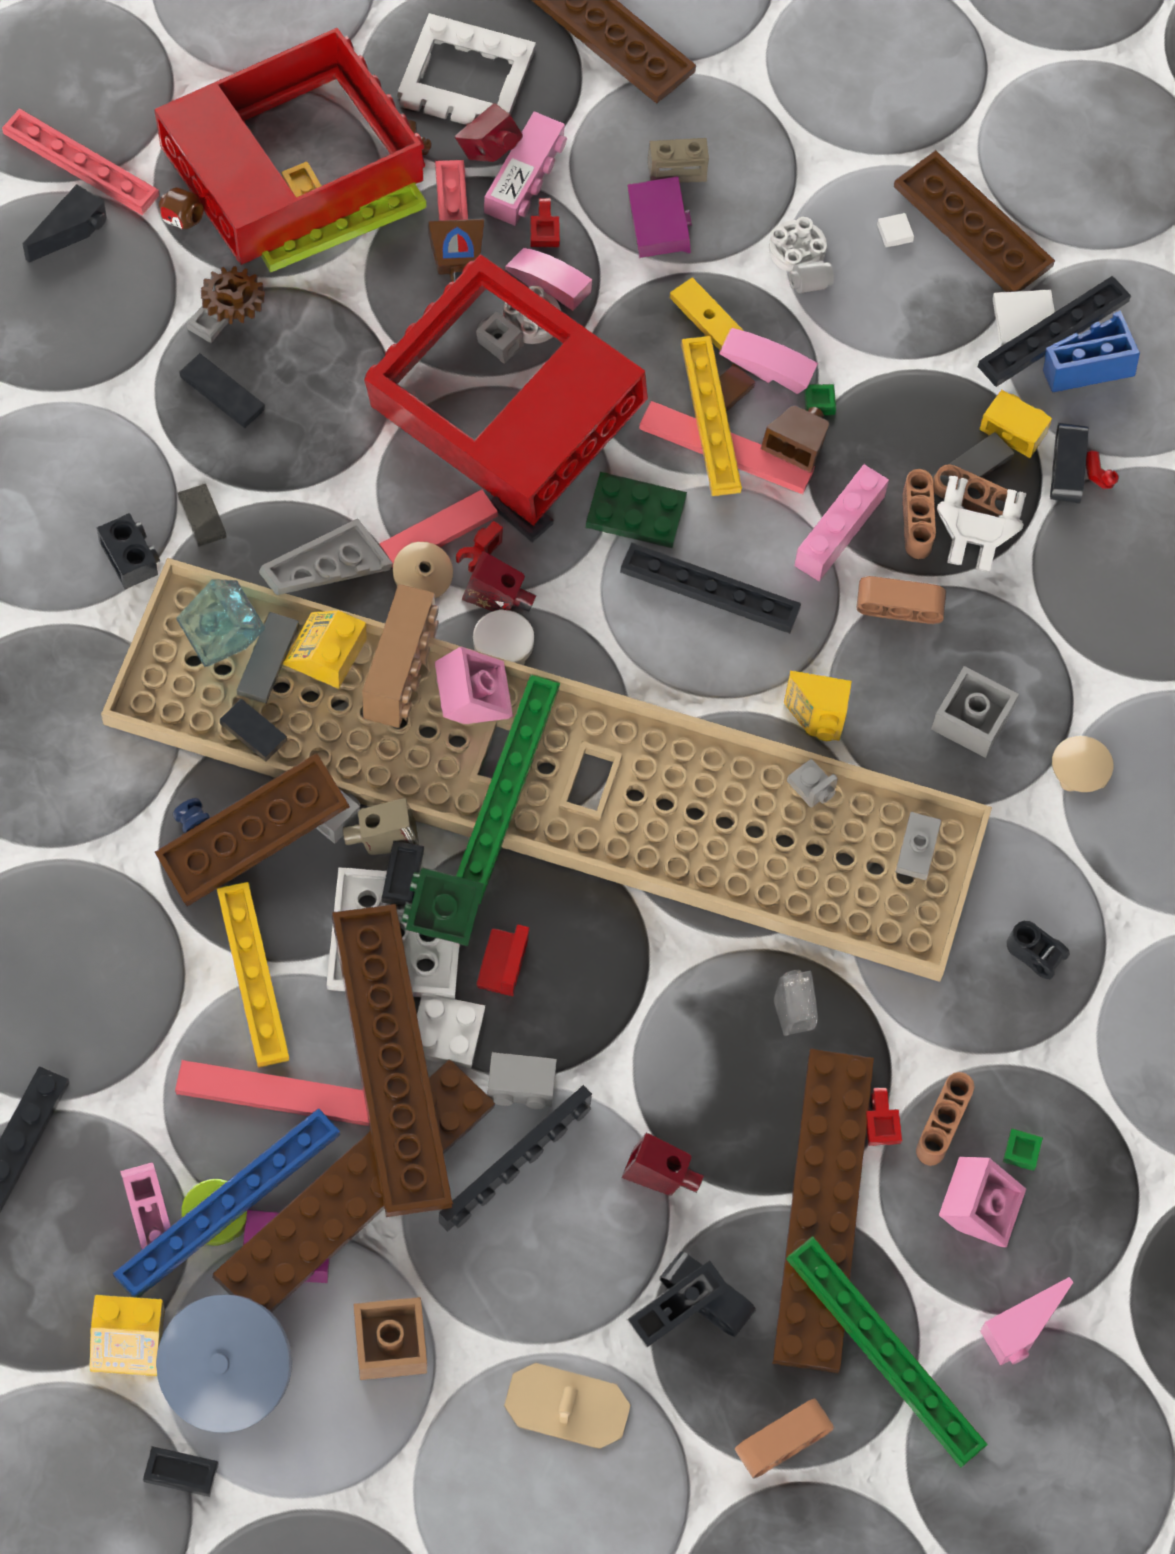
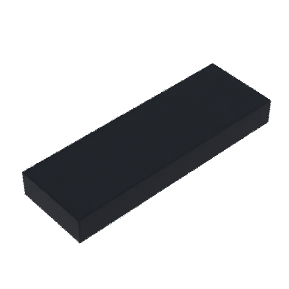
M201 353L179 371L180 377L244 428L265 410L263 402Z

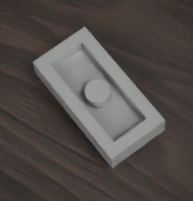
M910 812L896 873L923 880L927 879L941 819Z

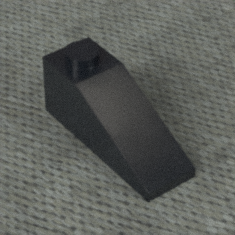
M76 184L22 243L25 260L28 262L35 261L90 237L106 221L107 215L104 200Z
M709 1260L626 1320L645 1347H649L729 1289V1286Z

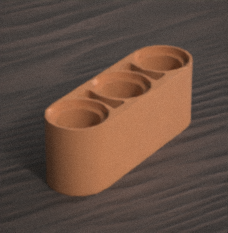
M951 464L940 467L933 477L934 493L944 499L947 486L942 484L940 476L958 477L956 489L959 479L964 478L968 480V483L966 484L961 506L970 511L995 517L1003 514V511L996 508L995 500L1006 502L1007 489ZM967 489H977L980 493V499L971 498Z
M914 469L909 472L903 490L905 549L908 555L915 559H924L929 556L936 535L933 478L929 472L923 469ZM913 486H918V487H921L922 489H921V490H918V489H915ZM914 512H920L924 516L916 515ZM916 538L923 539L926 542H919Z
M867 576L859 581L856 608L859 613L868 616L937 624L944 619L946 590L934 584Z
M956 1072L947 1078L917 1144L916 1154L918 1159L926 1165H937L943 1160L974 1091V1082L966 1073ZM960 1087L965 1092V1095L957 1096L952 1093L950 1088ZM946 1114L951 1117L953 1122L949 1124L943 1123L939 1120L938 1115ZM935 1142L940 1147V1150L930 1151L925 1146V1143Z
M816 1398L745 1439L734 1450L752 1478L755 1479L820 1440L835 1427Z

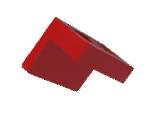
M517 924L515 933L498 929L491 930L477 980V988L513 997L529 940L530 927Z

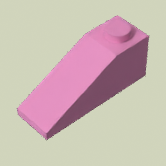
M153 1162L120 1171L141 1249H144L171 1227Z
M1070 1277L984 1323L980 1332L1000 1365L1008 1361L1014 1365L1030 1355L1028 1351L1073 1284Z

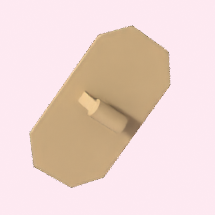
M539 1363L531 1364L513 1373L504 1407L519 1428L598 1449L623 1437L631 1406L617 1384Z

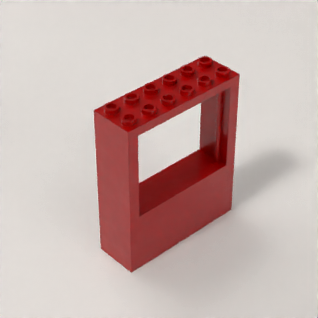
M334 28L154 109L160 147L189 190L199 196L204 212L240 265L262 256V253L265 251L271 252L284 246L286 241H295L310 234L313 229L323 228L340 218L359 211L360 207L414 182L417 184L424 181L423 168L425 167V162L422 157L424 143L420 135L413 133L407 117L397 111L391 95L384 93L378 77L375 74L371 75L365 59L355 53L350 38L348 36L344 37L338 28ZM337 79L390 155L296 198L244 121Z
M481 254L474 261L467 263L455 282H450L445 287L443 295L436 302H432L427 306L424 315L406 329L402 339L387 349L385 357L377 365L371 366L364 378L372 408L488 493L498 497L503 504L532 525L542 517L648 399L644 369ZM487 289L563 344L474 440L406 391L398 383Z

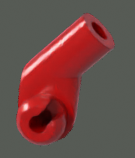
M1087 452L1086 471L1088 479L1102 489L1113 488L1119 480L1117 472H1112L1111 469L1105 471L1101 468L1099 452Z

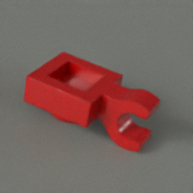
M539 198V216L530 217V247H559V216H551V198Z
M494 520L487 528L482 527L474 537V546L463 547L457 552L456 562L459 564L464 558L472 559L468 564V571L473 572L482 552L484 551L491 555L502 543L503 527Z
M874 1088V1093H871V1103L874 1111H866L865 1113L868 1146L901 1144L902 1133L899 1109L889 1110L887 1088Z

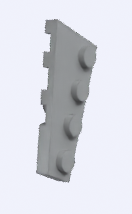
M357 518L262 565L259 573L276 595L388 571L393 563Z

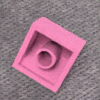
M459 647L435 661L441 709L444 718L463 724L513 717L504 661L464 647Z
M959 1157L939 1216L957 1231L1000 1247H1007L1026 1188L990 1158Z

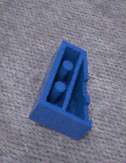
M1121 310L1114 313L1111 319L1101 324L1099 321L1092 324L1091 328L1080 335L1075 333L1046 348L1043 373L1052 393L1136 375L1140 352Z

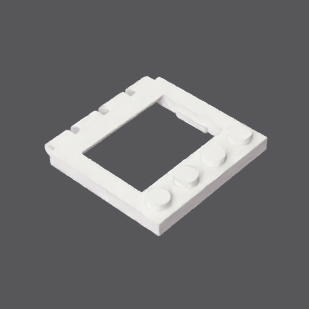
M429 13L398 89V99H401L399 106L419 112L423 105L425 106V114L446 119L448 113H452L451 121L468 125L493 104L419 83L420 78L423 79L431 59L434 43L439 45L448 43L454 45L457 50L464 52L469 50L477 51L483 57L490 59L499 57L508 60L509 64H512L497 104L511 115L534 55L536 42Z

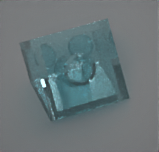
M212 579L176 617L204 667H209L248 648L266 629L237 580Z

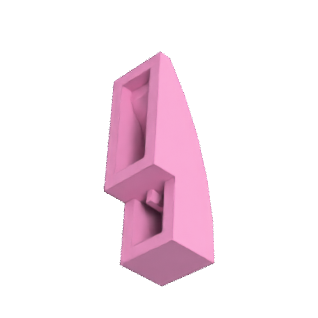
M523 248L505 266V270L529 287H542L544 292L557 299L572 311L591 293V278L565 262L536 250Z
M734 328L730 329L719 353L767 383L774 380L796 394H799L808 387L818 364L784 345Z

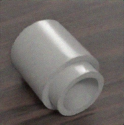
M822 260L794 265L793 270L789 272L790 286L792 289H796L799 294L826 289L834 283L833 268L829 262L824 263Z

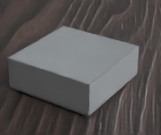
M201 306L188 321L187 329L212 343L228 324V319L224 318L221 322H218L217 314L209 316L208 308Z

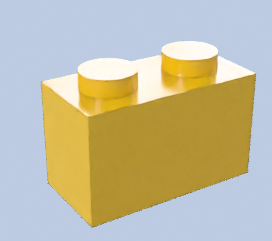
M1001 389L984 413L979 430L988 435L996 432L1009 447L1031 458L1047 435L1052 418L1043 410L1034 408L1023 402L1018 396L1009 394Z

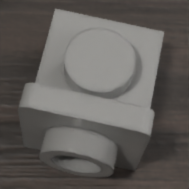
M812 759L791 773L787 778V782L811 808L819 802L822 804L826 803L836 793L835 788L838 778L834 774L828 777Z

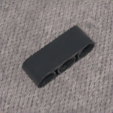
M1058 423L1054 444L1050 489L1051 500L1081 503L1085 480L1088 426Z
M680 1251L659 1279L669 1289L701 1267L702 1264L687 1253ZM728 1285L729 1289L697 1312L728 1335L735 1337L755 1313L756 1308L746 1297Z

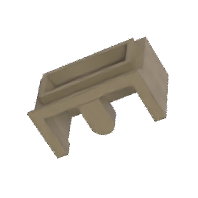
M706 138L649 141L648 169L650 181L678 177L679 183L707 181L709 154ZM699 166V169H684V167ZM659 168H671V170L659 171Z

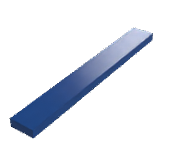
M318 1108L113 1273V1277L131 1297H141L338 1138L340 1131Z

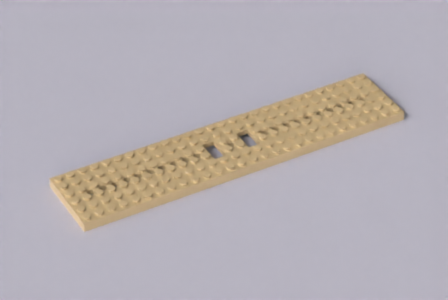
M170 558L166 559L101 713L103 725L275 778L317 753L338 788L344 793L353 794L360 804L371 807L406 798L415 821L471 837L492 780L491 778L479 775L495 729L500 727L510 731L530 674L560 683V688L505 836L503 848L941 982L992 807L488 654L484 655L504 661L513 717L470 724L453 721L443 717L435 661L461 646L435 638H429L428 647H430L428 660L426 665L421 664L420 666L421 680L417 692L412 691L411 711L408 719L403 718L407 725L402 729H395L392 726L361 717L363 712V688L385 623L342 610L339 611L366 622L367 640L340 688H335L283 665L275 685L284 682L290 686V689L285 693H277L272 690L267 704L237 695V688L269 612L299 621L298 630L290 646L291 649L311 612L335 611L339 609L286 593L276 595L272 589ZM190 656H199L203 660L200 665L194 667L186 664V660ZM219 665H228L232 669L227 675H218L215 672L216 667ZM314 691L319 695V698L314 702H307L302 696L306 692ZM240 699L244 700L287 736V742L266 762L220 724V718ZM337 700H343L349 706L343 711H336L331 705ZM424 727H432L437 733L431 738H425L419 732ZM453 736H461L466 740V743L461 747H454L449 743V740ZM585 754L613 762L597 811L568 802ZM810 759L828 777L834 774L838 778L835 795L826 803L822 804L819 802L812 808L787 782L788 776ZM542 763H550L554 766L555 770L550 774H543L538 770V766ZM631 790H638L643 794L644 798L640 801H631L627 797V793ZM661 799H668L673 803L674 807L664 811L659 809L656 803ZM691 808H698L703 812V817L693 820L687 816L686 812ZM910 812L941 819L927 879L923 880L913 877L914 881L912 883H901L897 879L898 873H896V868ZM721 817H727L731 819L733 826L723 829L717 825L716 821ZM751 826H757L763 831V835L759 838H752L747 834L746 829ZM786 835L792 839L793 844L789 847H782L777 843L776 838ZM812 844L818 845L822 848L823 854L812 856L807 852L806 847ZM842 853L848 854L852 857L853 863L847 866L841 865L836 857ZM869 863H878L882 866L883 872L879 875L871 874L866 866Z

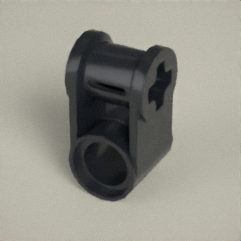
M1024 920L1018 922L1007 939L1008 951L1044 979H1052L1055 975V968L1062 960H1066L1070 956L1069 949L1061 941L1051 937L1031 921ZM1017 935H1023L1027 937L1030 943L1025 944L1020 942L1017 938Z

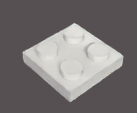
M422 995L417 1019L425 1060L445 1064L450 1059L458 1067L471 1069L485 1013V1006L441 996Z

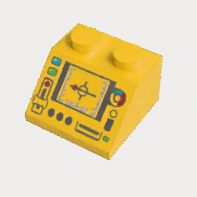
M339 610L311 612L283 661V665L339 689L367 640L366 622Z
M790 670L784 704L809 736L817 737L822 741H840L847 714L852 681Z
M95 1295L90 1337V1372L157 1376V1351L163 1334L165 1316L163 1300Z

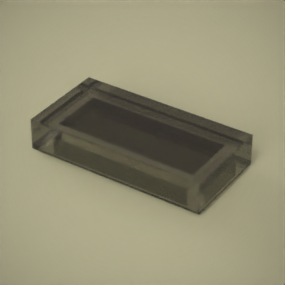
M206 483L177 492L178 499L198 547L227 538L225 528Z

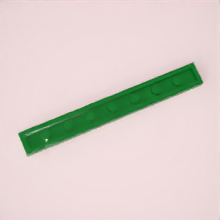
M531 674L456 874L457 877L484 883L479 904H481L560 688V683Z
M813 1236L786 1258L960 1468L988 1445Z

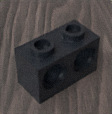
M130 513L96 527L99 543L124 589H128L158 575L156 564L160 562L158 553L153 545L148 547L144 540L147 538L141 522L135 523ZM122 536L129 537L126 540H118V538ZM134 560H142L139 564L131 563Z

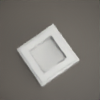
M906 213L878 219L877 226L886 248L913 242L914 235Z

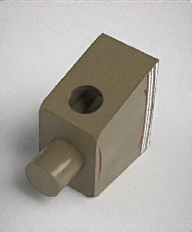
M406 798L360 809L358 811L359 824L343 827L345 844L363 843L370 855L391 853L393 841L419 845L417 824Z

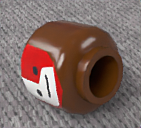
M175 187L164 194L159 201L161 218L168 224L187 230L197 225L202 219L204 208L201 199L195 193Z

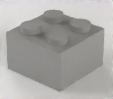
M964 666L938 709L931 730L986 758L1012 714L1019 694Z

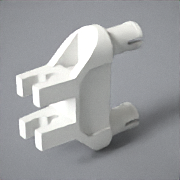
M949 476L944 502H940L937 507L939 516L952 538L947 563L961 565L966 544L971 543L980 546L975 570L990 572L996 547L1023 529L1024 524L1020 520L1027 494L1023 492L1017 493L1015 490L1008 489L1003 514L999 515V517L965 510L961 506L968 480L964 478L959 479L956 489L958 477Z

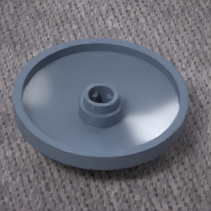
M224 1294L205 1297L186 1306L168 1324L158 1346L156 1359L157 1377L161 1391L170 1407L189 1424L211 1432L225 1433L242 1430L266 1418L284 1397L292 1372L290 1343L277 1318L257 1302L237 1295Z

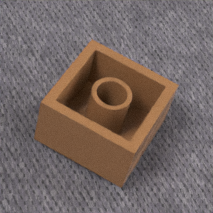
M421 1297L353 1304L360 1380L427 1374Z

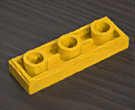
M693 277L670 292V299L706 336H711L712 343L719 350H721L730 329L734 328L744 331Z

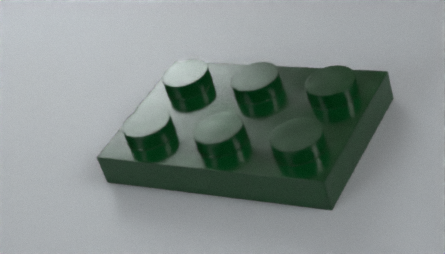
M600 472L585 528L673 549L687 492Z

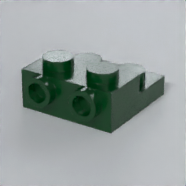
M422 867L420 873L414 872L409 890L415 892L413 903H406L401 922L407 923L405 930L468 946L484 883Z

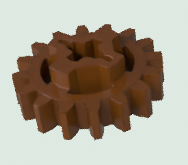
M233 266L232 270L227 272L224 267H221V274L212 271L211 279L205 278L203 280V287H201L202 307L208 308L209 316L217 314L218 322L227 318L229 324H233L234 319L244 323L246 316L254 319L255 311H262V303L265 300L263 282H257L258 276L256 274L248 276V269L246 268L242 272H237V267Z

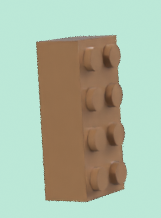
M398 584L363 688V719L400 728L403 718L408 719L412 707L411 693L412 691L417 692L421 680L420 666L421 664L426 665L430 652V647H428L429 638H435L439 621L436 619L439 606L435 605V593Z

